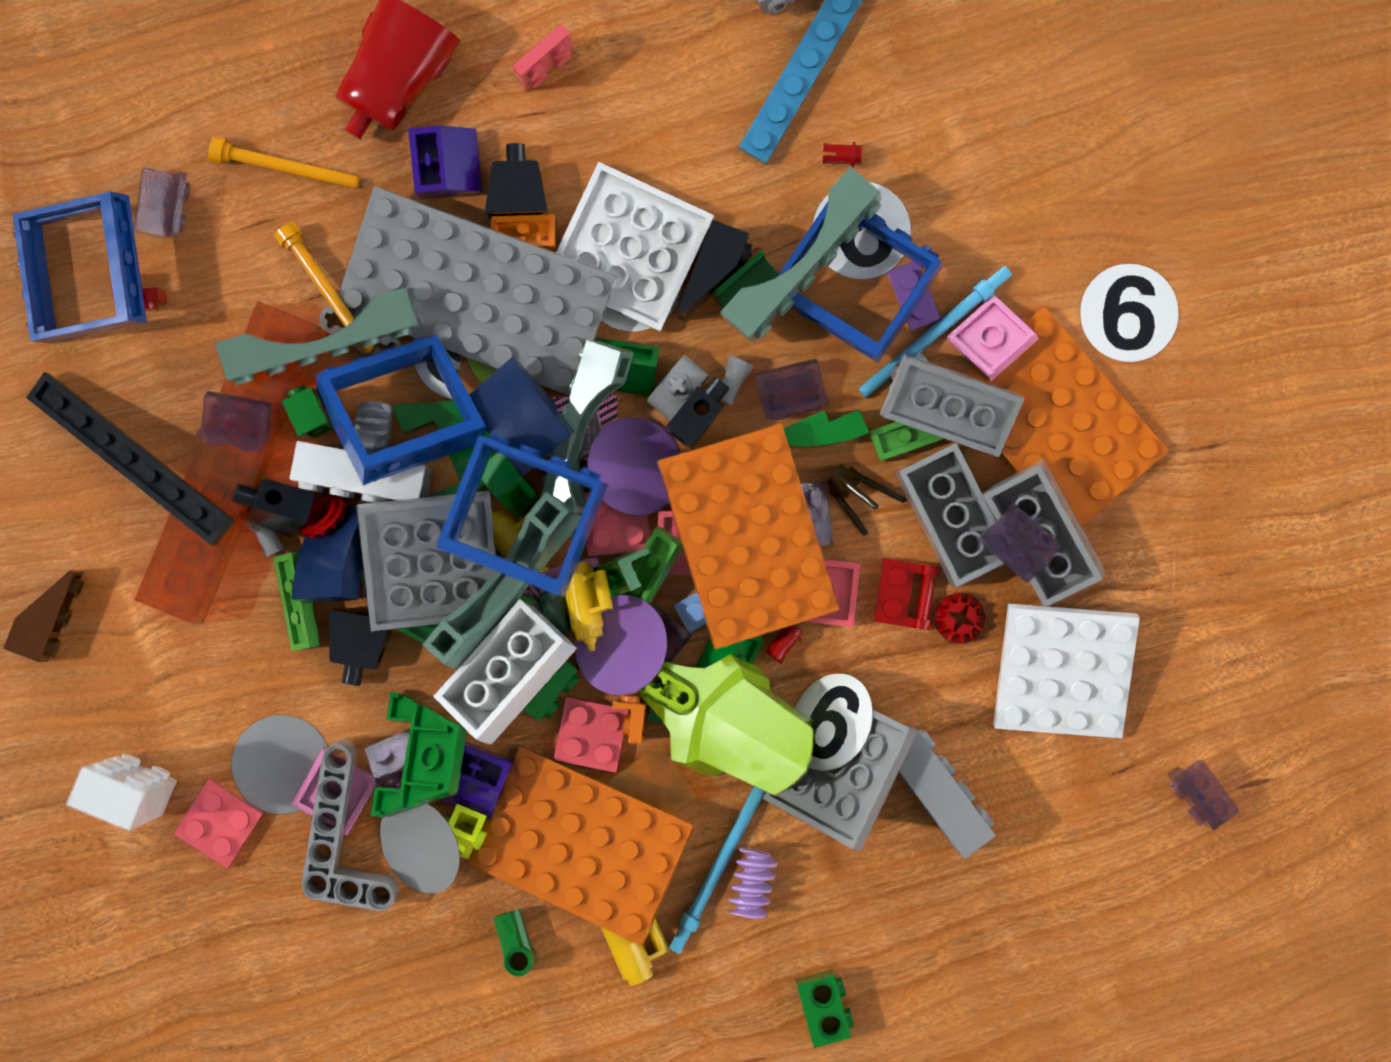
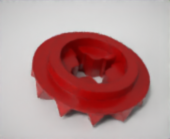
M327 495L314 501L307 523L300 531L306 537H311L314 540L318 539L321 535L326 537L329 531L336 529V525L344 520L343 514L347 510L344 501L337 495Z
M953 593L943 598L936 607L934 614L935 626L939 634L947 641L964 644L975 640L984 630L986 615L983 606L972 595ZM967 606L965 617L972 622V625L960 624L953 631L956 620L952 618V615L948 614V611L960 613Z

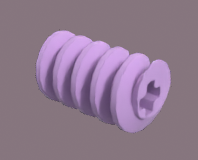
M740 847L739 851L747 855V859L737 860L736 862L745 869L743 872L734 873V876L741 880L742 883L732 885L731 889L739 893V897L729 898V902L737 906V908L728 912L751 919L765 918L768 913L760 906L769 905L770 899L763 893L772 892L773 886L766 881L775 879V873L768 868L776 867L778 861L770 855L773 854L769 852Z

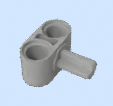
M684 355L652 392L647 402L667 419L671 420L697 387H701L710 375L687 355Z

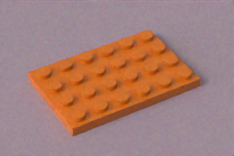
M1043 306L1024 322L1037 334L1038 340L990 382L975 366L964 375L1014 392L1024 398L1001 454L1016 472L1044 459L1079 524L1083 526L1168 453L1169 450L1047 308Z
M782 423L657 461L714 649L839 610Z
M520 746L492 818L487 820L483 829L487 834L480 851L474 850L468 864L642 946L695 825L524 746Z

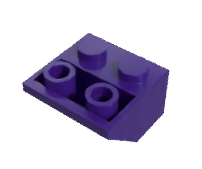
M443 125L408 129L414 191L420 200L483 193L476 129Z
M465 741L457 794L439 799V801L455 807L457 804L486 815V819L491 820L514 760Z

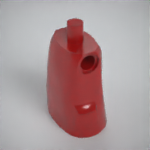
M379 0L374 12L370 13L362 29V41L355 59L343 78L335 96L338 101L355 111L344 131L361 140L370 123L374 122L384 129L394 132L429 82L442 77L443 71L452 60L451 55L461 42L460 39L434 19L401 0Z

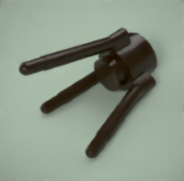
M841 464L826 482L832 488L829 494L838 501L863 535H867V529L842 494L848 497L851 493H854L874 510L878 509V504L857 487L859 484L857 480L901 503H904L906 498L860 474L852 466L847 469Z

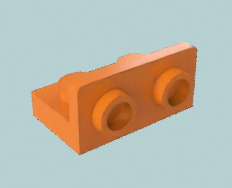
M555 214L491 216V229L556 253Z
M629 693L621 695L620 698L612 702V708L631 710V713L625 715L623 735H629L628 743L642 744L646 740L649 705L642 701L639 694Z

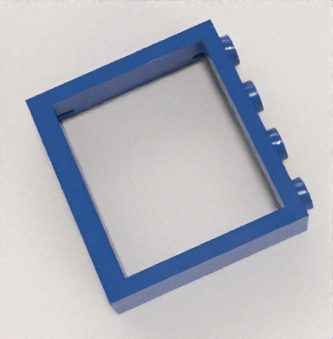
M109 191L12 214L15 229L13 233L16 238L18 251V267L21 272L23 286L22 297L25 301L30 341L52 343L147 323L129 195ZM102 212L116 316L56 329L42 225Z
M828 202L778 276L797 264L815 243L824 224ZM877 214L870 219L865 217L857 227L926 269L878 343L800 293L793 297L794 304L791 309L876 363H879L942 269L941 260L938 259L940 255L933 252L930 247L923 245L920 248L911 242L913 238L899 228L895 231L884 225L886 221Z
M437 335L428 338L421 337L410 344L397 348L390 347L382 353L370 357H360L352 363L337 368L330 367L316 374V393L363 485L474 447L478 436H485L486 425ZM432 359L464 422L368 455L336 391Z
M491 433L490 438L479 435L436 548L556 595L565 596L608 484L599 481L601 474L589 469L582 468L581 473L570 470L569 466L571 463L552 456L549 462L539 458L540 451L521 444L518 450L508 446L509 439L494 433ZM492 451L592 489L558 579L458 541Z

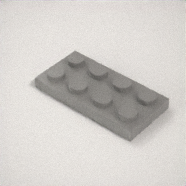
M904 354L880 415L999 457L1024 398L1014 392Z

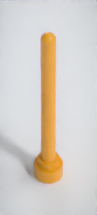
M213 136L209 145L208 161L223 164V162L234 160L350 188H359L362 184L361 178L358 176L235 148L225 138Z
M295 222L285 224L275 232V239L282 248H286L294 253L343 325L347 326L355 318L302 244L304 240L300 228ZM357 343L362 352H372L373 345L362 348L361 343Z

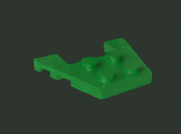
M454 400L393 406L404 434L432 422L436 423L438 430L464 422ZM485 430L484 437L490 438V435ZM474 447L449 455L460 482L430 494V497L457 494ZM482 479L477 492L486 485Z
M391 692L386 720L411 723L401 788L375 787L371 816L385 818L457 794L467 730L461 724L404 694Z

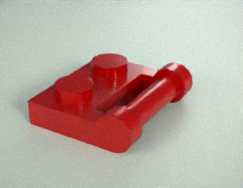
M883 558L873 622L931 630L932 621H929L935 577H939L940 567ZM914 573L923 574L917 617L910 618L907 615Z

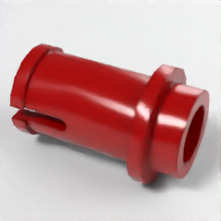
M853 142L852 145L824 143L823 152H836L837 155H823V164H851L852 168H855V165H861L862 145H856V142Z
M795 625L781 628V632L765 651L767 655L780 664L783 663L784 658L795 643L802 640L800 637L803 631Z

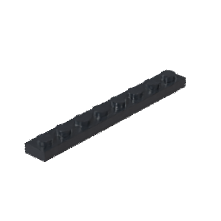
M44 372L26 398L208 544L217 546L235 521V519L52 374Z

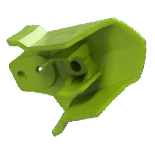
M731 654L707 668L686 667L664 661L655 678L639 691L641 698L655 711L670 731L671 761L685 766L696 773L716 777L725 772L776 796L796 783L808 770L813 748V728L810 726L813 720L770 691L768 676L756 665L747 663ZM657 678H661L662 683L665 685L664 689H655L654 682ZM687 693L689 700L686 704H682L681 697Z

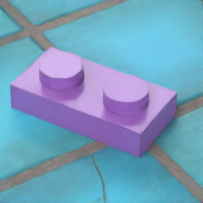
M910 262L887 272L900 308L923 276L920 265L915 262ZM929 288L906 321L910 332L941 319Z

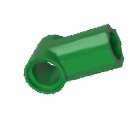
M521 909L494 916L493 920L503 951L506 971L516 977L527 974L535 965L536 953L531 947ZM515 952H522L527 956V967L519 968L514 965L512 957Z

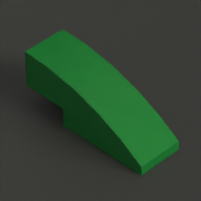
M859 409L829 422L825 411H821L783 428L788 445L791 448L826 447L845 443L869 433Z

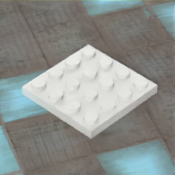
M598 162L556 253L617 275L606 307L661 332L710 228L714 215Z
M1008 604L993 721L994 728L1122 738L1140 619L1138 614Z

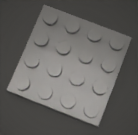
M489 491L476 492L458 541L495 555ZM456 494L357 505L371 631L440 624L444 618L467 602L494 574L495 570L436 548Z
M873 710L872 725L867 740L852 760L837 769L820 771L808 767L805 774L791 787L776 796L766 792L763 799L846 846L861 852L917 731Z

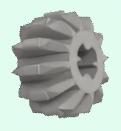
M381 401L361 402L358 406L355 430L367 454L387 449L391 444L393 414L390 404L382 403Z

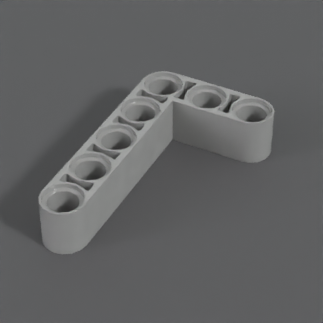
M339 739L334 741L324 751L322 756L302 878V890L308 898L313 900L384 911L389 909L399 894L397 880L386 874L339 866L357 758V750L354 744L346 739ZM334 749H340L345 752L347 756L346 763H338L334 760ZM328 781L338 782L342 788V793L337 795L331 793L328 789ZM325 812L332 813L336 818L337 824L335 826L327 825L322 819V814ZM317 845H327L331 849V856H322L317 850ZM319 875L323 877L326 881V887H317L312 881V876ZM344 882H354L358 887V892H348L344 887ZM385 887L390 893V898H380L376 894L375 888Z

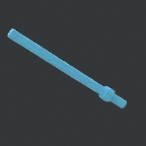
M1003 266L988 280L980 281L973 287L974 291L860 386L858 388L859 392L865 398L870 396L891 378L888 372L894 369V365L902 360L904 354L914 357L922 352L981 301L985 303L995 295L994 290L1012 276L1010 270Z
M754 786L689 911L683 913L678 923L680 928L669 947L672 951L681 954L690 934L696 932L701 922L699 917L765 793L764 790Z

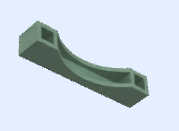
M850 167L829 190L828 208L824 224L815 243L806 255L790 270L777 278L756 286L741 288L721 310L720 314L723 319L750 343H753L757 338L762 340L772 329L770 323L778 314L781 316L785 315L794 304L793 297L800 290L805 292L816 279L814 274L821 266L826 268L833 262L838 254L836 252L837 248L843 242L849 243L859 231L857 226L865 217L870 219L876 214L881 206L879 203L881 200L880 191Z
M405 287L372 297L364 310L350 324L338 332L317 341L301 344H281L262 340L250 334H244L216 342L215 346L226 380H234L235 385L254 380L253 373L266 370L267 376L286 371L285 364L297 361L299 366L317 362L316 355L329 351L330 357L349 352L348 345L360 342L362 348L381 343L379 336L392 333L393 339L411 334L410 327L418 324Z
M587 340L580 350L578 357L580 364L577 375L572 379L569 387L571 394L569 402L561 414L575 432L551 452L553 456L570 462V470L580 473L581 450L590 421L600 405L615 390L625 384L633 352L593 340ZM545 472L542 479L544 487L541 497L547 491L561 499L582 517L587 504L582 485ZM577 527L568 538L574 537Z
M546 491L525 517L518 537L505 559L540 572L578 526L581 516L561 499ZM495 571L488 581L467 602L440 622L423 646L445 666L458 669L503 619L530 584Z

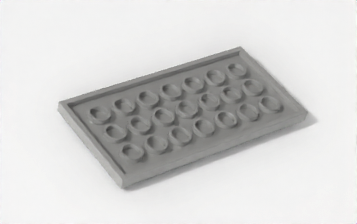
M374 186L338 295L348 310L358 316L372 297L406 287L418 324L410 327L412 333L408 334L409 336L418 339L437 335L444 349L497 369L504 365L511 357L515 356L538 384L570 396L569 387L572 379L577 375L580 364L578 361L580 350L587 340H595L617 275Z

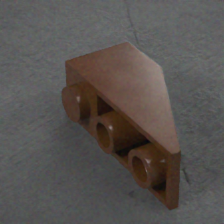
M69 570L14 619L3 649L37 662H47L50 658H54L61 643L58 640L61 629L68 625L72 616V610L69 608L73 598H77L83 588L84 581L81 580L83 571Z

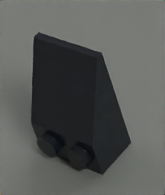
M712 220L678 308V319L685 321L713 295V292L738 270L739 265L743 266L747 263L753 245L748 243L749 233Z

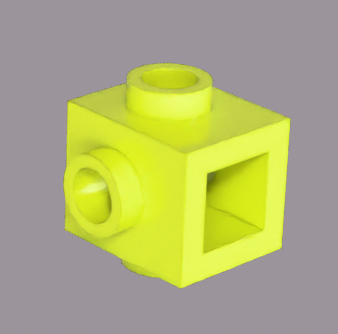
M457 804L452 816L448 817L445 815L444 818L455 835L459 848V857L469 859L473 849L480 851L487 833L482 831V827L487 816Z

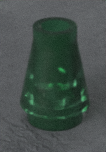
M544 591L535 597L538 603L536 608L563 635L572 631L565 596Z

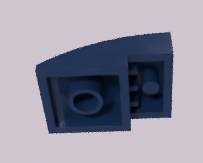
M515 356L511 357L469 394L486 425L485 430L489 435L494 433L509 439L508 446L518 450L521 444L539 450L538 457L544 459L575 432L556 410V404ZM506 456L521 476H524L534 468Z
M357 506L346 507L347 510L343 514L344 520L336 525V529L329 531L326 537L321 535L318 539L314 540L311 537L305 536L296 564L292 600L307 603L358 600L360 570H364Z

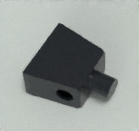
M523 143L506 144V161L492 162L485 213L488 218H491V216L549 214L538 161L526 160L525 144Z
M716 377L713 378L705 390L697 387L667 424L666 431L692 450L723 410V405L719 402L730 388ZM699 404H705L708 407L704 415H699L695 412Z
M262 479L255 488L238 483L231 501L247 506L244 517L246 520L291 538L307 523L315 493L269 479Z
M333 609L329 613V660L332 663L344 664L341 683L361 686L363 669L379 668L392 629L371 631L369 615Z

